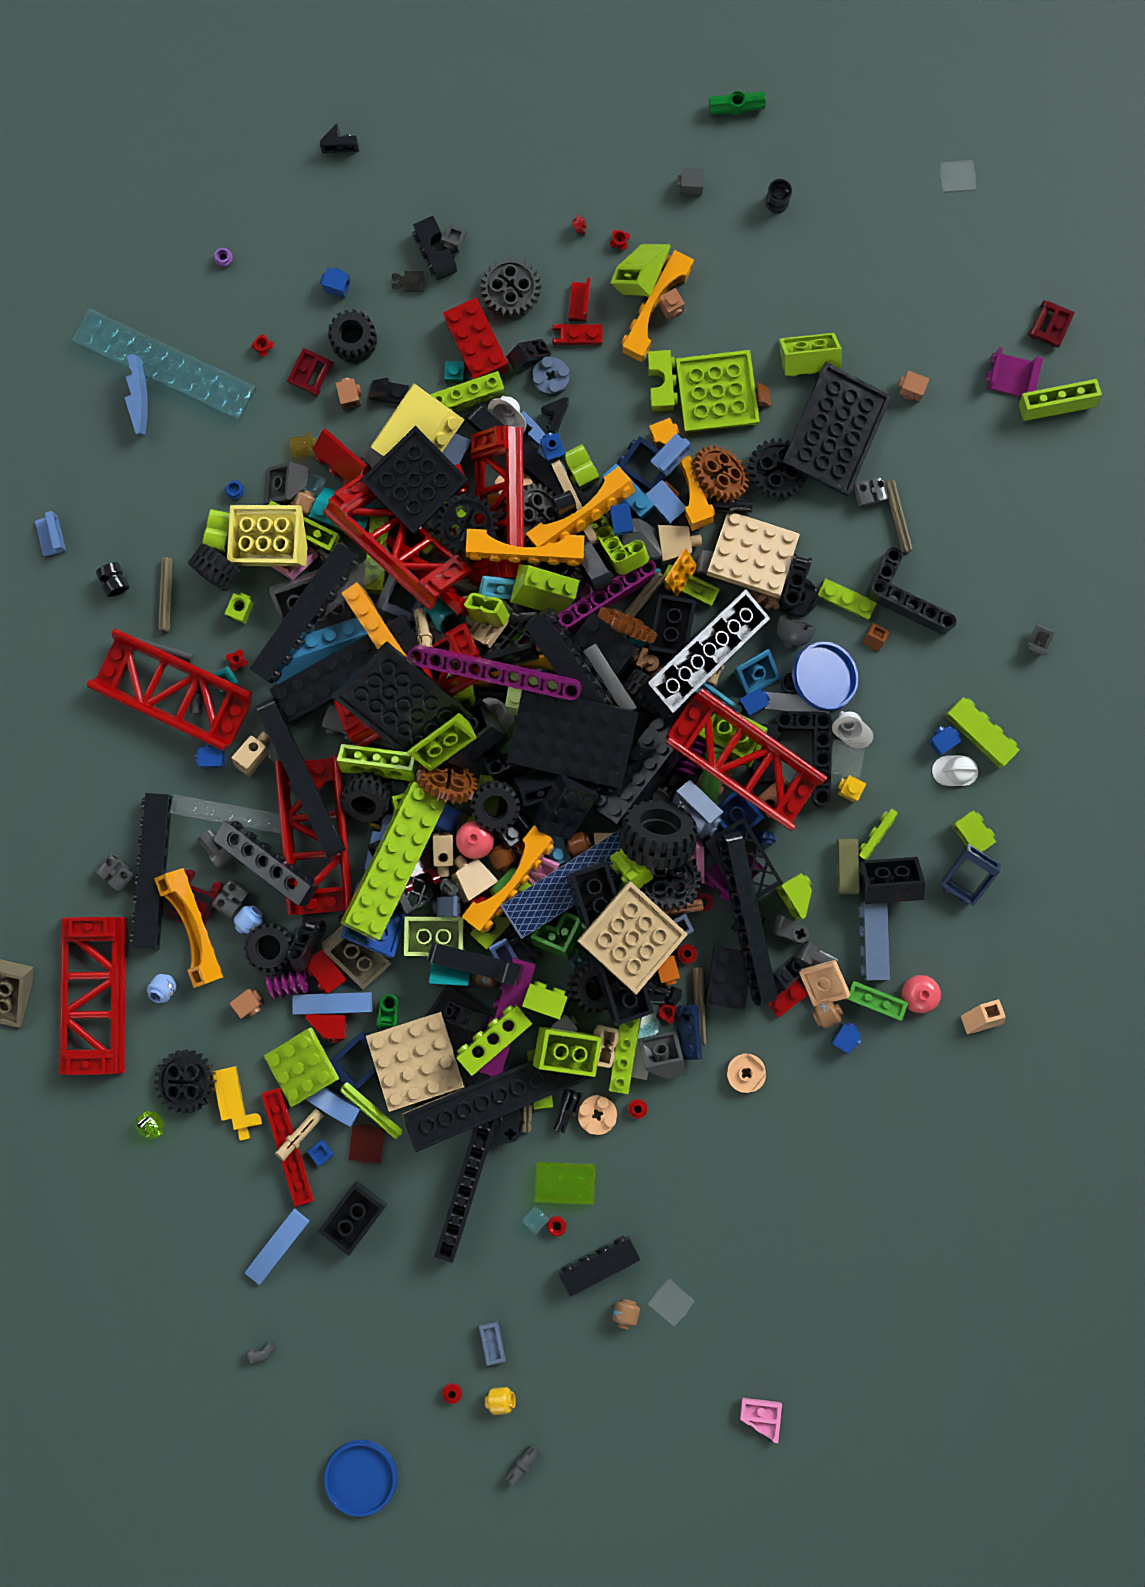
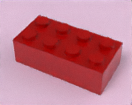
M477 297L443 312L444 322L472 380L496 371L499 372V375L509 371L508 362Z

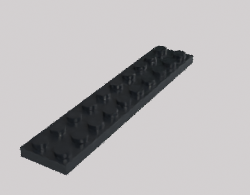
M534 1059L404 1112L401 1115L414 1151L419 1152L593 1077L538 1069L533 1066Z

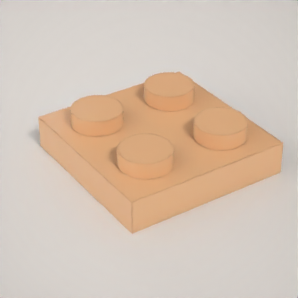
M836 960L807 967L799 972L814 1007L825 1002L842 1000L851 995Z

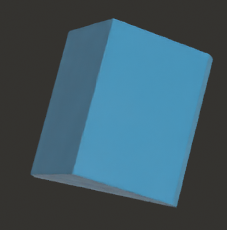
M769 649L736 667L733 672L746 695L758 688L762 690L781 679Z

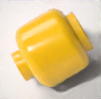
M508 1387L492 1388L488 1396L485 1397V1406L487 1409L489 1408L493 1415L508 1414L516 1404L515 1394Z

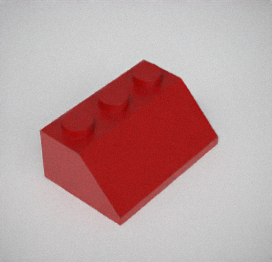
M326 428L322 430L312 451L315 454L314 459L320 465L325 464L329 467L328 471L335 478L339 476L343 480L341 483L345 486L361 474L366 475L369 472L367 465Z

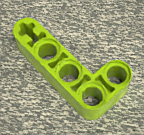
M602 515L598 520L591 523L599 541L598 544L616 573L620 575L627 574L649 561V555L644 542L635 540L623 546L619 538L614 536L613 529L605 516Z

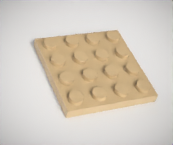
M727 513L706 575L779 599L800 534L738 513Z
M630 881L626 883L577 942L634 994H637L688 934Z
M441 1012L366 1036L389 1112L464 1087Z

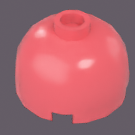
M468 821L457 831L455 838L456 846L460 853L467 858L481 859L487 856L493 849L494 834L492 831H488L489 827L487 826L483 829L481 822L477 824L476 821Z
M915 975L904 982L901 989V998L903 1001L908 1002V1010L914 1013L925 1014L938 1006L941 1000V990L934 979L926 975Z

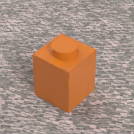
M674 955L669 956L657 970L660 983L665 982L666 986L677 983L676 979L680 978Z

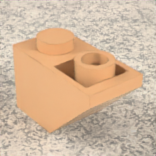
M999 999L981 1004L961 1015L967 1035L1005 1024L1006 1019Z

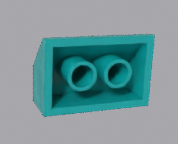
M325 487L315 499L309 518L326 528L346 535L323 513L324 509L327 508L329 498L334 496L335 490ZM368 504L365 507H363L378 509L377 506L372 504ZM350 516L366 532H369L370 516Z

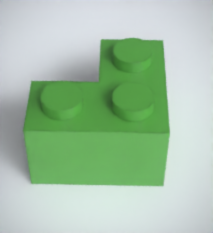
M564 911L556 928L544 924L533 931L530 938L534 946L568 960L583 929L578 916Z

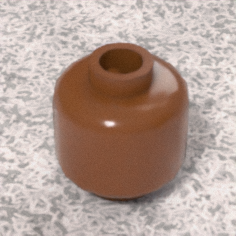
M579 831L573 835L571 840L567 839L564 847L568 855L571 854L576 858L593 847L594 841L589 833Z
M503 842L493 845V849L488 854L493 868L496 870L502 869L503 872L513 868L512 864L516 861L513 849H507Z

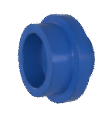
M233 480L226 485L225 492L229 498L239 499L244 494V486L241 482Z
M763 831L759 833L757 840L762 846L768 847L776 843L777 838L775 833Z

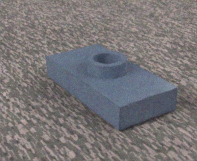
M494 1321L480 1324L479 1331L486 1366L506 1362L499 1322Z

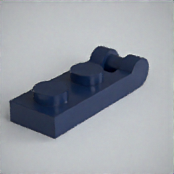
M679 1005L676 1008V1014L679 1017L683 1059L700 1060L702 1059L698 1007L697 1005H689L688 1007Z

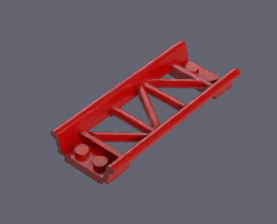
M506 425L501 427L495 426L472 434L471 460L475 461V498L479 495L481 502L486 499V495L502 491L492 504L490 512H497L506 500L507 517L494 523V526H497L499 529L507 527L508 545L524 547L523 428ZM506 453V470L492 457ZM485 462L504 479V482L486 487ZM478 514L475 517V522L479 525L484 523L485 516ZM481 558V560H476V562L472 563V572L476 575L472 580L473 586L480 587L482 576L516 579L519 564L525 565V560H520V562L516 563L510 562L509 559L490 561L489 558Z
M361 474L335 491L334 496L329 498L327 508L324 509L323 513L429 611L434 607L441 593L465 576L470 581L475 578L476 575L472 572L473 569L459 556H454L423 527L417 533L424 539L399 556L407 527L390 509L363 508L378 498L362 482L361 478L365 475ZM350 516H386L394 518L372 533H368ZM400 523L392 554H390L376 539ZM428 545H432L448 560L445 563L405 562ZM409 570L432 572L419 580Z
M466 622L446 632V637L432 644L434 648L443 649L450 645L448 651L481 658L469 631L471 626ZM418 652L414 657L422 659V654ZM456 660V661H457V664H458V666H459V668H460V667H461V664H460V662H459L458 660ZM471 664V669L474 672L480 671V667L477 664ZM420 667L422 671L433 679L430 669ZM441 671L437 683L454 696L480 680L459 675L446 680L448 673ZM336 700L334 701L343 728L356 746L366 747L381 738L379 734Z
M114 628L111 633L114 642L97 677L89 680L86 686L222 751L226 747L231 746L250 709L252 692ZM136 650L160 661L144 695H142L133 659ZM168 665L188 674L187 677L152 697ZM127 668L135 697L117 689ZM190 684L176 716L154 706ZM199 684L210 724L209 732L183 720ZM208 684L227 693L216 716Z
M703 688L687 702L665 737L667 739L665 741L666 744L790 831H793L796 825L793 821L815 787L827 779V776ZM712 712L736 728V732L717 761L715 760ZM703 726L705 728L708 761L689 749ZM743 734L763 747L760 750L724 764ZM765 756L744 787L725 774L729 770ZM772 759L777 803L774 808L751 792ZM781 761L797 771L785 791Z
M338 755L326 759L305 760V763L318 791L327 782H333L335 811L328 812L331 818H336V828L346 848L345 851L333 856L334 858L314 877V883L318 885L340 864L341 887L318 889L308 906H298L286 897L287 915L347 910L352 900L346 821L343 807L340 804L343 786L341 770L337 763ZM275 761L282 855L286 857L285 861L296 865L298 860L327 858L324 850L295 853L293 828L318 842L319 840L314 830L299 823L301 821H309L306 813L296 814L303 807L300 800L291 807L290 786H292V783L282 762ZM295 879V881H294V886H295V887L297 886V880H296V879Z
M127 917L61 918L58 1072L60 1075L125 1073ZM74 941L109 972H68L69 942ZM86 941H112V963ZM107 979L68 1006V980ZM111 986V1011H75ZM73 1019H111V1049L104 1047ZM67 1026L94 1049L67 1050Z

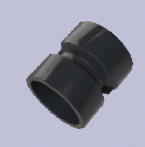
M776 179L770 183L765 203L771 212L781 213L787 209L792 195V187L788 181Z
M118 562L108 563L96 570L99 581L104 583L102 588L107 597L118 596L130 588L126 578L122 576L123 571Z

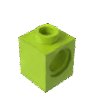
M233 593L225 615L246 625L254 603L250 600L251 597L243 593L239 595ZM244 603V609L236 611L237 605Z

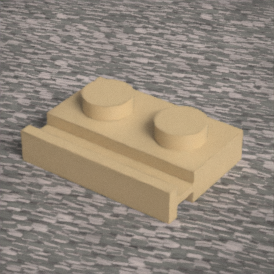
M509 618L503 627H495L488 622H475L469 630L474 642L491 648L509 623Z

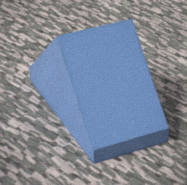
M507 938L489 947L494 958L505 961H512L513 957L517 958Z

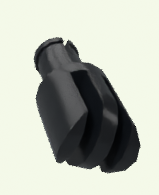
M715 495L711 501L715 513L733 514L735 511L752 513L753 501L734 499L732 502L729 500L724 502L722 498L717 501Z
M569 1088L563 1091L557 1107L559 1115L553 1127L554 1130L565 1133L570 1117L576 1115L583 1093L570 1090Z

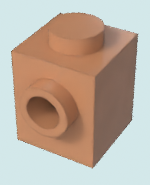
M674 288L659 297L658 306L668 321L680 316L684 312L685 303L677 289Z
M908 371L906 376H901L898 387H901L899 394L905 399H914L920 402L930 378Z
M344 378L336 383L343 410L361 406L359 396L362 395L360 384L356 385L354 378Z
M247 989L230 1002V1005L241 1019L246 1018L248 1015L252 1017L261 1010L259 1007L263 1005L261 1002L262 996L257 990Z

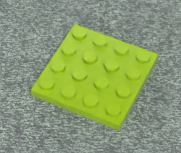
M750 350L676 358L685 433L758 425L760 423Z

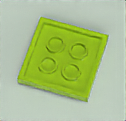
M312 1027L264 1055L291 1107L339 1080Z

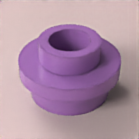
M219 248L214 254V260L218 266L226 267L231 264L233 255L230 250ZM222 256L227 257L225 260H221Z

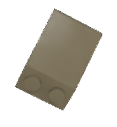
M341 925L321 943L323 950L355 983L364 989L392 963L386 956L340 937L344 925Z
M0 959L1 1024L17 1028L22 1026L32 988L34 967Z

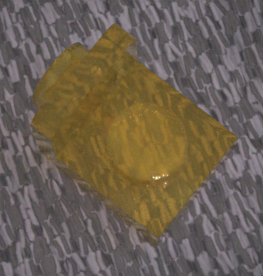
M306 432L305 436L289 438L292 458L315 455L312 449L316 443V437H312L310 432Z

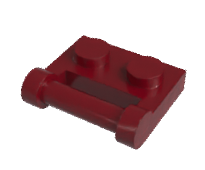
M1043 300L1040 305L1039 315L1033 328L1029 330L1028 336L1059 348L1075 312L1050 301ZM1048 311H1051L1053 315L1044 333L1040 329Z
M303 348L287 382L318 397L321 392V385L329 369H332L334 362ZM318 363L323 366L313 386L309 385L310 379Z

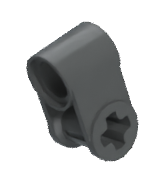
M777 915L771 929L772 934L796 943H803L809 938L807 927L787 917ZM802 929L805 937L797 939L798 935L795 934V931Z

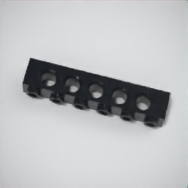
M236 820L224 821L213 840L298 906H308L319 888L314 883V878L307 874H302L298 866L285 861V856L272 851V847L266 842L259 841L255 833L246 831L242 823ZM281 868H282V871H283L282 876H280V869H281ZM295 879L297 880V886H296V887L294 886V881H295Z

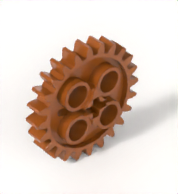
M711 445L707 448L703 447L692 460L694 463L691 467L695 469L692 474L697 475L694 480L700 481L698 487H704V493L710 492L711 498L715 495L717 501L722 498L724 502L727 500L732 502L734 499L737 500L748 488L747 483L749 479L746 477L749 473L744 471L746 466H741L742 460L736 459L737 454L732 456L731 450L729 449L726 452L724 446L720 449L717 445L714 447Z
M601 607L597 616L601 620L610 624L612 629L625 636H630L639 641L643 640L654 643L658 635L650 627L644 625V622L617 609L612 610L607 607Z
M448 759L432 771L419 764L415 775L417 777L416 782L420 783L419 787H425L424 792H430V797L437 796V800L442 798L444 803L447 800H450L452 804L455 801L459 804L462 801L467 803L468 800H472L478 789V779L474 778L475 774L469 773L470 769L462 770L448 762Z

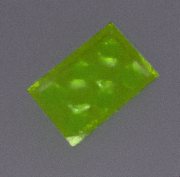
M537 1161L535 1202L594 1205L595 1164Z

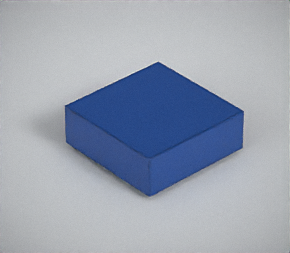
M323 1139L307 1151L318 1167L334 1155Z

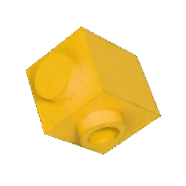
M848 775L846 778L841 779L837 787L840 789L838 795L855 803L859 800L866 783Z

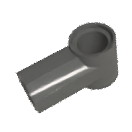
M209 829L202 833L197 841L210 855L209 858L215 866L221 869L234 856L213 840L216 835Z
M808 941L804 942L797 956V959L811 966L836 960L838 963V959L820 950L821 948Z

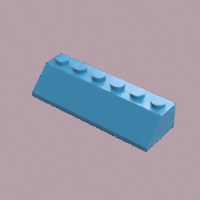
M356 617L314 631L310 635L307 634L301 649L296 650L292 655V662L281 671L282 676L277 681V685L367 635L358 618Z

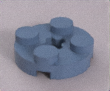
M544 357L534 367L533 382L540 393L554 396L553 394H560L568 387L570 381L569 368L562 360L554 357ZM554 373L556 379L549 381L547 374Z

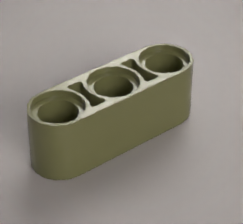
M837 839L838 894H858L859 892L858 839Z

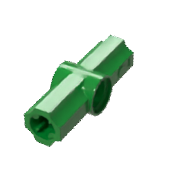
M734 91L731 95L709 97L710 115L723 113L740 115L743 111L763 110L766 108L764 91L752 93Z

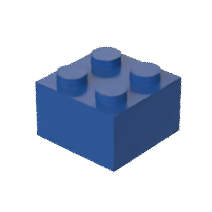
M733 792L717 805L723 811L720 818L722 821L718 825L721 829L742 817L745 818L750 828H752L764 818L756 806L736 792ZM742 823L735 828V831L743 835L746 828Z

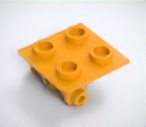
M686 548L683 549L664 582V588L668 591L672 590L675 596H678L680 591L685 588L688 578L693 575L697 566Z

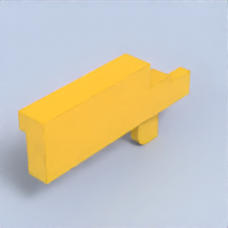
M237 1067L212 1071L216 1072L213 1075V1079L217 1080L214 1084L221 1121L232 1118L234 1130L238 1129L239 1140L250 1139L248 1127L260 1125L262 1120L261 1116L257 1113L245 1114Z

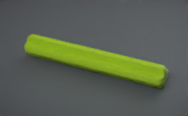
M345 1083L341 1087L340 1092L394 1139H397L402 1134L400 1127L349 1083Z

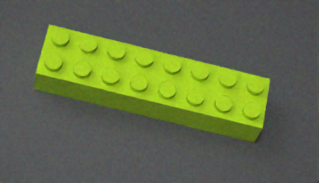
M416 782L408 784L340 924L374 941L381 939L446 804L442 798L437 800L435 795L430 797V792H424L425 787H419V784Z

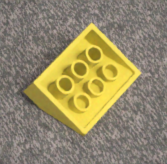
M413 383L371 445V448L385 456L416 425L443 452L464 419Z
M230 505L227 559L236 566L306 567L307 541L302 506Z

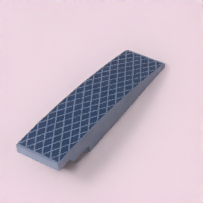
M620 829L501 905V908L521 939L575 905L565 875L566 873L596 863L607 862L613 880L621 875H616L610 867L613 864L610 856L617 851L619 852L622 848L619 842Z

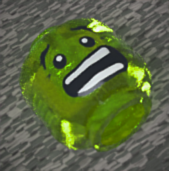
M147 1110L136 1119L135 1128L144 1139L153 1138L155 1140L164 1133L162 1129L165 1126V1122L157 1112H149Z

